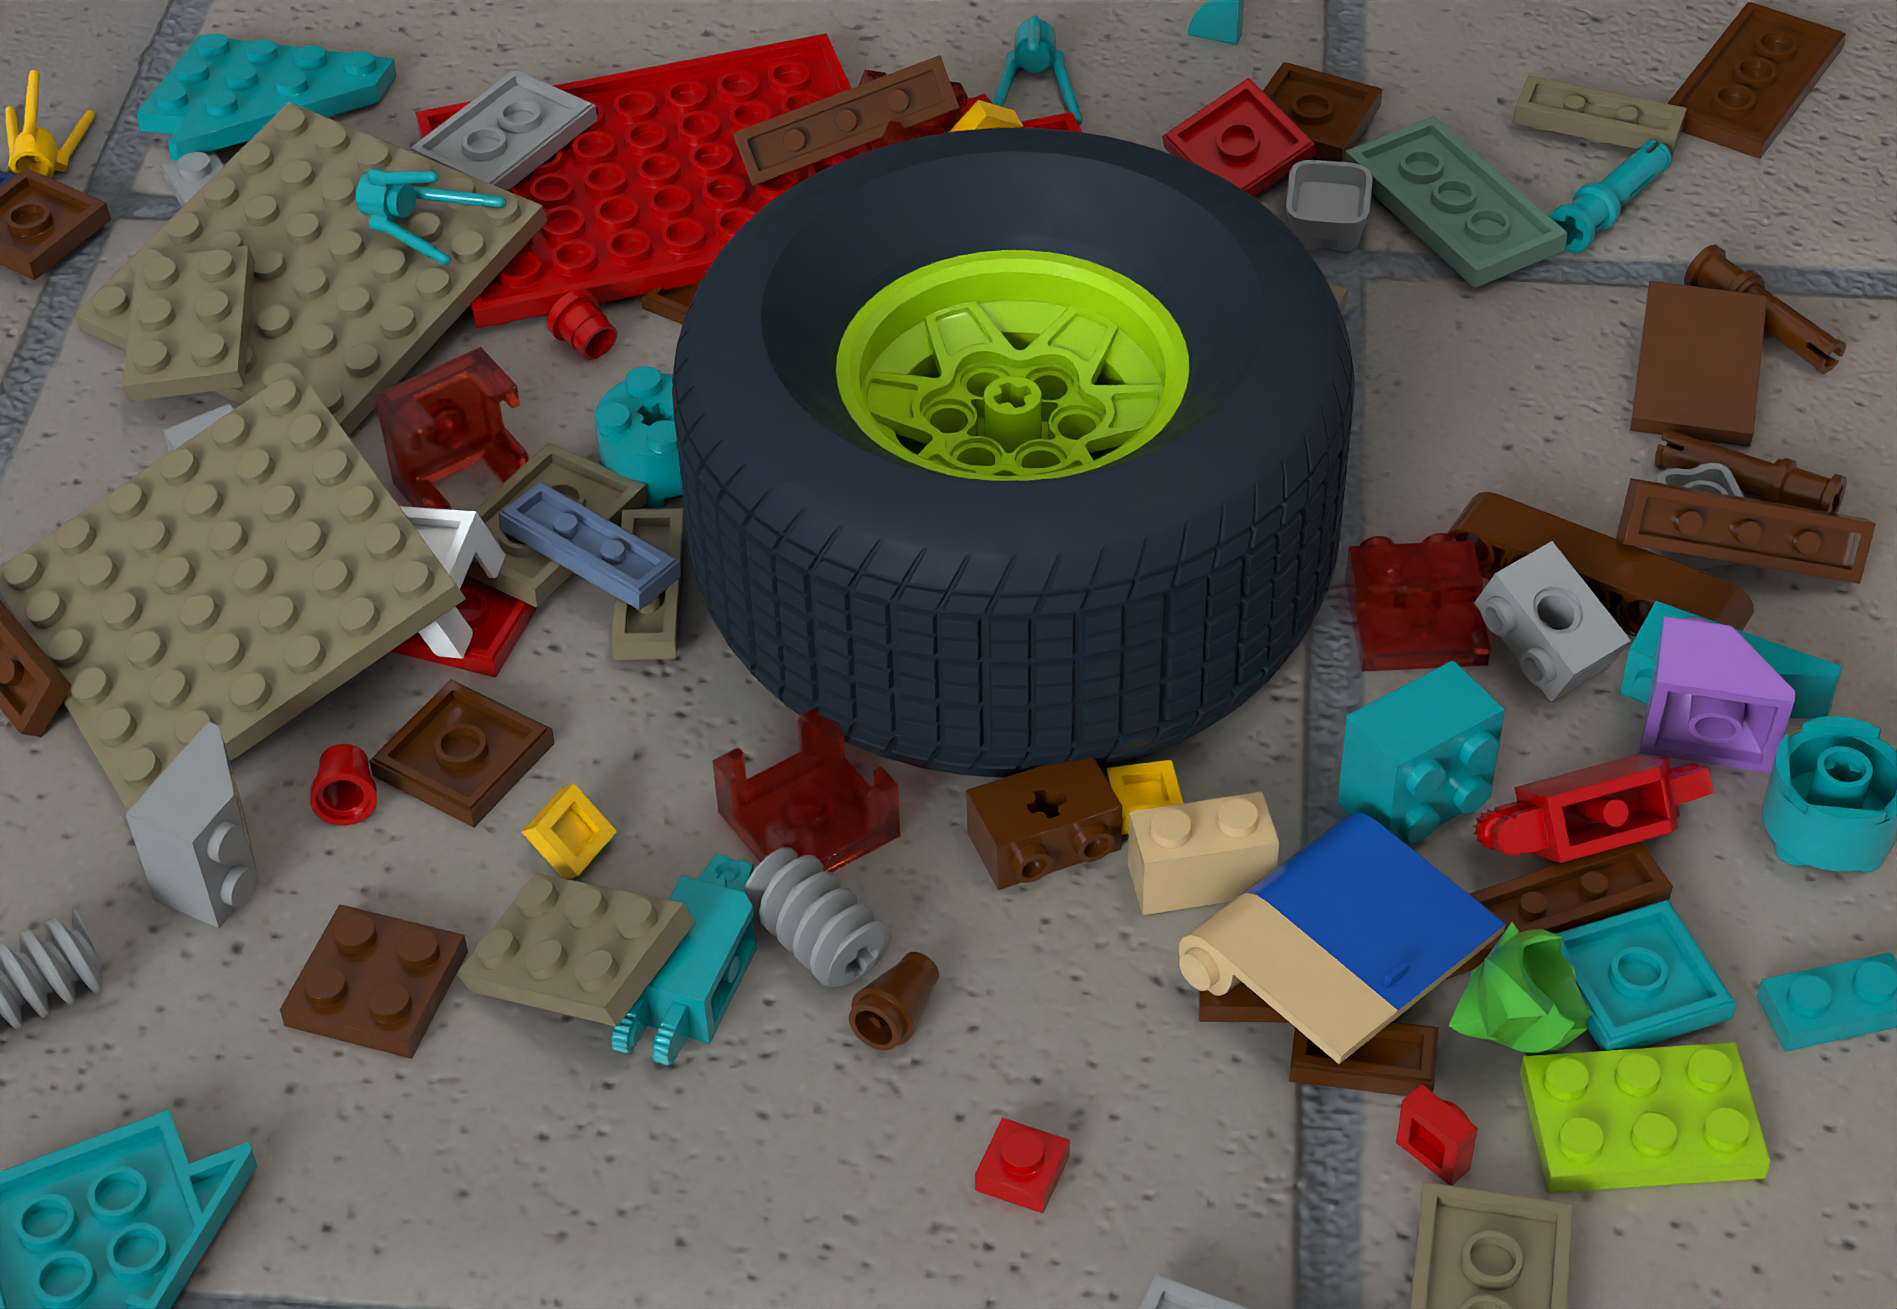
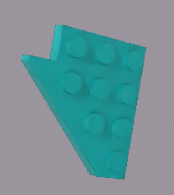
M222 34L200 35L137 110L139 130L172 135L168 140L171 160L178 161L181 156L190 152L208 153L251 140L288 102L325 117H331L378 103L396 78L394 58L377 57L365 51L344 53L328 51L316 45L295 47L278 45L266 39L245 41L229 39Z
M170 1109L1 1171L0 1309H171L257 1168L250 1142L248 1141L189 1164Z

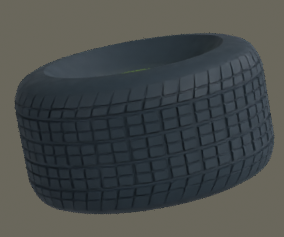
M1044 128L963 130L924 136L887 145L856 155L814 174L765 205L735 233L719 252L702 278L686 312L677 343L672 377V399L689 551L699 590L714 623L735 655L753 676L780 702H783L785 706L816 727L848 744L878 756L919 768L959 775L1005 778L1045 764L1063 763L1067 758L1071 762L1094 758L1098 766L1104 768L1129 762L1166 749L1205 730L1245 703L1286 662L1303 640L1317 616L1336 567L1355 391L1351 346L1337 300L1325 276L1306 247L1285 223L1257 199L1228 180L1199 165L1161 150L1117 138L1077 131Z

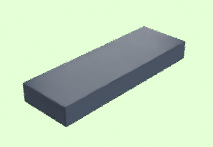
M542 482L537 483L498 513L500 530L638 610L645 607L681 577L680 561Z

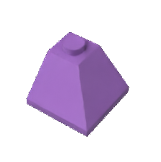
M1664 616L1655 653L1640 753L1771 773L1778 744L1784 737L1794 705L1795 690L1732 626L1710 623L1707 620L1696 617L1680 619Z

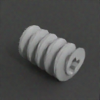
M779 848L768 855L754 869L746 882L743 892L746 893L753 906V916L756 919H760L761 924L772 935L777 936L778 941L789 952H794L795 958L805 968L811 969L812 974L822 985L837 988L851 985L867 974L888 949L892 938V930L883 921H874V913L865 904H857V897L849 888H840L839 879L832 872L823 871V864L814 855H804L798 858V853L794 849Z
M74 908L72 909V931H69L56 918L46 920V942L43 943L29 929H25L19 932L20 954L18 955L3 941H0V1015L16 1030L23 1027L22 1005L28 1003L44 1018L50 1014L49 993L53 991L69 1006L76 1003L75 982L80 979L95 994L102 991V967L85 926Z

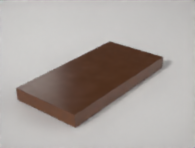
M1748 2L1667 104L1687 108L1682 129L1683 133L1761 159L1843 49L1846 33Z

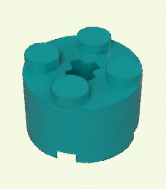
M649 366L632 369L626 374L625 381L610 389L602 397L595 411V427L601 465L626 478L646 484L647 503L643 507L653 508L666 506L665 498L683 495L673 411V375L660 374L657 369Z
M1823 716L1804 722L1801 731L1791 735L1789 738L1787 733L1779 742L1762 804V819L1769 836L1775 842V853L1781 860L1794 866L1807 864L1830 871L1857 870L1860 872H1872L1880 868L1897 840V749L1895 750L1879 738L1881 729L1855 718Z

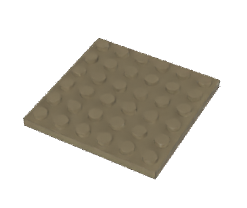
M288 102L74 314V317L81 331L126 351L137 260L248 245L255 264L245 385L240 388L213 392L243 404L267 388L271 383L298 367L347 436H349L547 222V218L541 204ZM371 168L384 171H435L439 174L437 182L411 185L500 196L506 199V205L503 208L416 199L413 212L408 217L400 218L398 221H394V223L449 255L450 263L442 265L390 234L370 229L369 220L371 216H366L358 210L355 197L359 180Z
M298 367L271 383L267 388L227 415L219 418L215 423L166 454L150 467L117 487L110 494L65 522L61 527L0 567L1 596L15 619L72 685L63 701L127 811L208 721L220 726L231 762L466 599Z

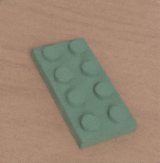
M1435 116L1345 151L1344 162L1361 164L1371 171L1373 177L1371 194L1474 288L1565 251L1568 233Z

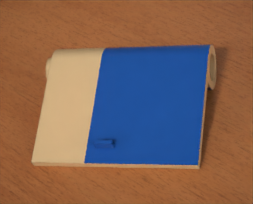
M1354 812L1344 817L1186 934L1179 943V966L1184 978L1190 985L1200 991L1208 990L1217 996L1226 994L1243 982L1327 1055L1340 1064L1504 932L1506 923L1378 821L1367 814Z

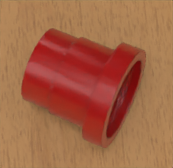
M576 289L561 297L550 310L546 321L548 331L557 340L567 341L587 360L597 359L607 353L617 339V329L599 310L598 299L587 289Z
M336 744L327 748L320 756L317 776L310 786V806L313 812L327 823L334 825L359 823L368 818L374 811L377 804V787L370 776L369 760L366 753L355 745Z

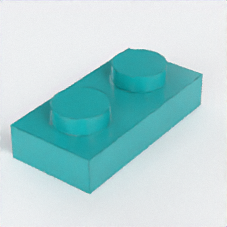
M1889 952L1761 979L1757 998L1785 1052L1897 1028V960L1893 953Z

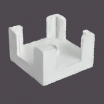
M399 506L459 589L473 557L476 558L489 578H496L506 555L477 511ZM456 606L418 632L435 655L462 659L473 634L472 629Z

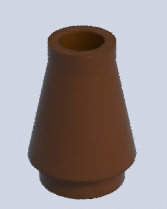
M909 952L898 964L858 991L852 999V1010L849 1014V1023L855 1035L863 1043L877 1050H890L896 1045L906 1043L913 1034L932 987L939 979V971L936 964L922 953Z

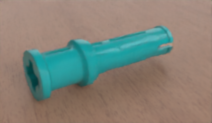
M1657 140L1646 141L1632 156L1628 157L1609 173L1606 178L1599 183L1585 184L1576 191L1571 204L1560 205L1550 213L1549 217L1568 233L1565 251L1576 253L1586 249L1592 244L1597 231L1607 230L1617 222L1621 207L1625 203L1630 201L1653 179L1670 167L1672 156L1669 149L1663 143L1659 144L1651 153H1648L1656 146Z

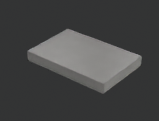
M514 69L410 147L408 151L508 191L597 121L596 105Z

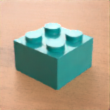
M1452 660L1346 716L1337 804L1348 815L1354 812L1367 814L1405 844L1408 842H1420L1443 823L1462 813L1471 814L1477 811L1491 798L1505 709Z

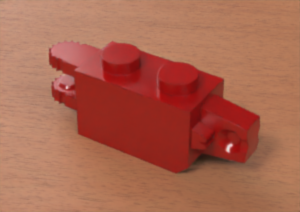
M1632 755L1514 787L1516 802L1495 807L1494 811L1487 809L1486 813L1481 812V817L1476 818L1477 823L1473 825L1476 829L1473 834L1477 835L1476 841L1481 842V846L1494 851L1497 848L1498 852L1508 856L1513 854L1519 856L1520 852L1524 854L1532 853L1558 863H1563L1673 832L1678 828L1677 817H1680L1679 804L1714 794L1710 770L1707 766L1699 767L1698 764L1694 763L1671 768L1669 758L1659 757L1652 759L1640 755Z

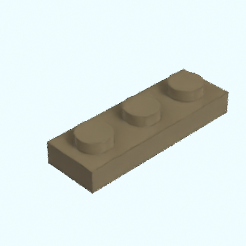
M1528 75L1515 106L1513 123L1529 126L1538 131H1553L1585 138L1595 143L1605 142L1639 149L1648 140H1657L1656 146L1648 153H1651L1659 144L1663 143L1669 149L1671 156H1673L1684 126L1687 108Z
M684 509L622 510L621 528L680 561L681 577L641 610L615 597L611 639L613 659H677L685 540Z

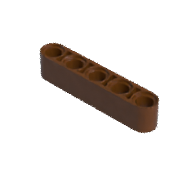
M1481 492L1473 496L1443 541L1444 550L1455 565L1488 580H1491L1498 571L1553 541L1622 630L1634 637L1637 636L1655 601L1724 625L1732 626L1741 631L1744 630L1754 613L1753 603L1749 595L1742 588L1731 582L1642 548L1623 544L1613 537L1497 493Z

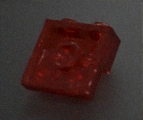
M1436 533L1425 538L1422 543L1394 544L1388 537L1374 536L1364 540L1360 546H1349L1345 584L1362 672L1439 668L1452 660L1460 667L1488 666L1491 651L1489 637L1481 611L1474 604L1483 590V582L1473 540L1456 541L1449 534Z

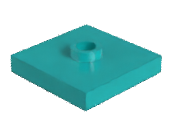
M1669 900L1556 934L1563 937L1561 940V954L1575 968L1576 984L1585 1005L1592 1012V1015L1587 1019V1026L1601 1051L1638 1049L1733 1019L1737 1005Z

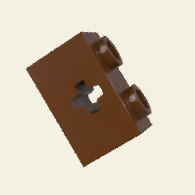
M1067 758L1063 763L1045 764L966 790L967 833L998 890L1022 882H1034L1046 874L1082 862H1094L1109 853L1121 850L1122 805L1094 758L1072 762Z

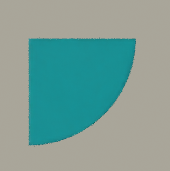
M1209 0L1205 2L1194 14L1189 24L1187 35L1237 45L1242 36L1244 0Z

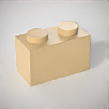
M1262 791L1129 812L1128 867L1142 915L1231 902L1277 868L1279 840Z

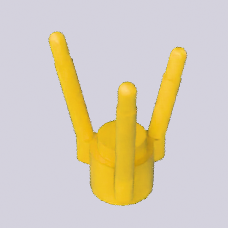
M31 70L28 77L24 126L20 134L16 109L13 106H8L5 109L10 156L7 170L9 173L18 174L25 168L52 178L54 171H67L69 157L89 129L96 114L93 110L86 111L62 147L58 149V144L51 132L45 128L37 127L40 74L37 70Z

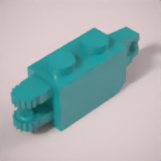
M715 854L697 879L681 875L669 900L683 902L696 922L620 1024L614 1027L611 1038V1046H613L614 1050L630 1054L634 1047L637 1046L647 1026L658 1029L652 1050V1058H654L653 1061L671 1066V1063H674L675 1058H677L678 1052L681 1051L687 1037L710 1044L757 950L752 918L754 915L753 906L746 893L743 892L747 880L754 871L753 864Z

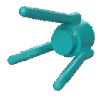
M1032 16L1016 30L1014 49L1007 53L1006 66L994 95L993 104L1003 106L1018 68L1022 67L1028 72L1039 73L1051 67L1054 69L1068 112H1072L1077 123L1080 124L1082 116L1064 65V53L1056 49L1055 31L1046 21L1040 20L1038 16Z
M371 168L361 177L355 197L358 210L366 216H371L369 220L370 229L386 232L442 265L450 263L449 255L394 223V221L408 217L415 208L416 199L497 208L505 207L506 199L500 196L411 185L437 182L439 174L435 171H384Z

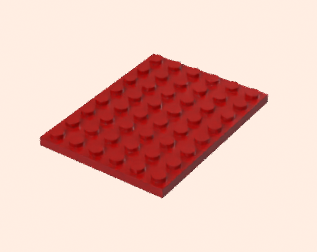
M827 33L554 85L558 89L596 105L597 121L508 190L511 193L543 205L547 222L470 304L476 329L491 325H503L511 321L549 314L552 307L561 297L576 289H587L598 299L599 303L643 295L651 289L659 287L668 290L697 284V280L704 277L716 256L735 233L765 205L794 185L828 167L856 155L878 149L876 141L873 140L752 186L733 133L851 89ZM470 102L415 112L421 139Z

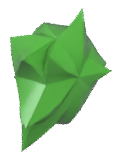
M1511 922L1489 955L1484 959V962L1471 973L1468 985L1456 1007L1449 1027L1467 1036L1495 1041L1529 1056L1557 1054L1567 1044L1589 1029L1587 1019L1592 1015V1012L1585 1005L1576 984L1575 968L1561 954V940L1563 937L1544 929L1519 932L1514 923Z

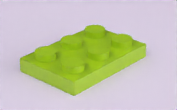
M1736 1042L1523 1056L1520 1076L1548 1193L1766 1179L1771 1161Z

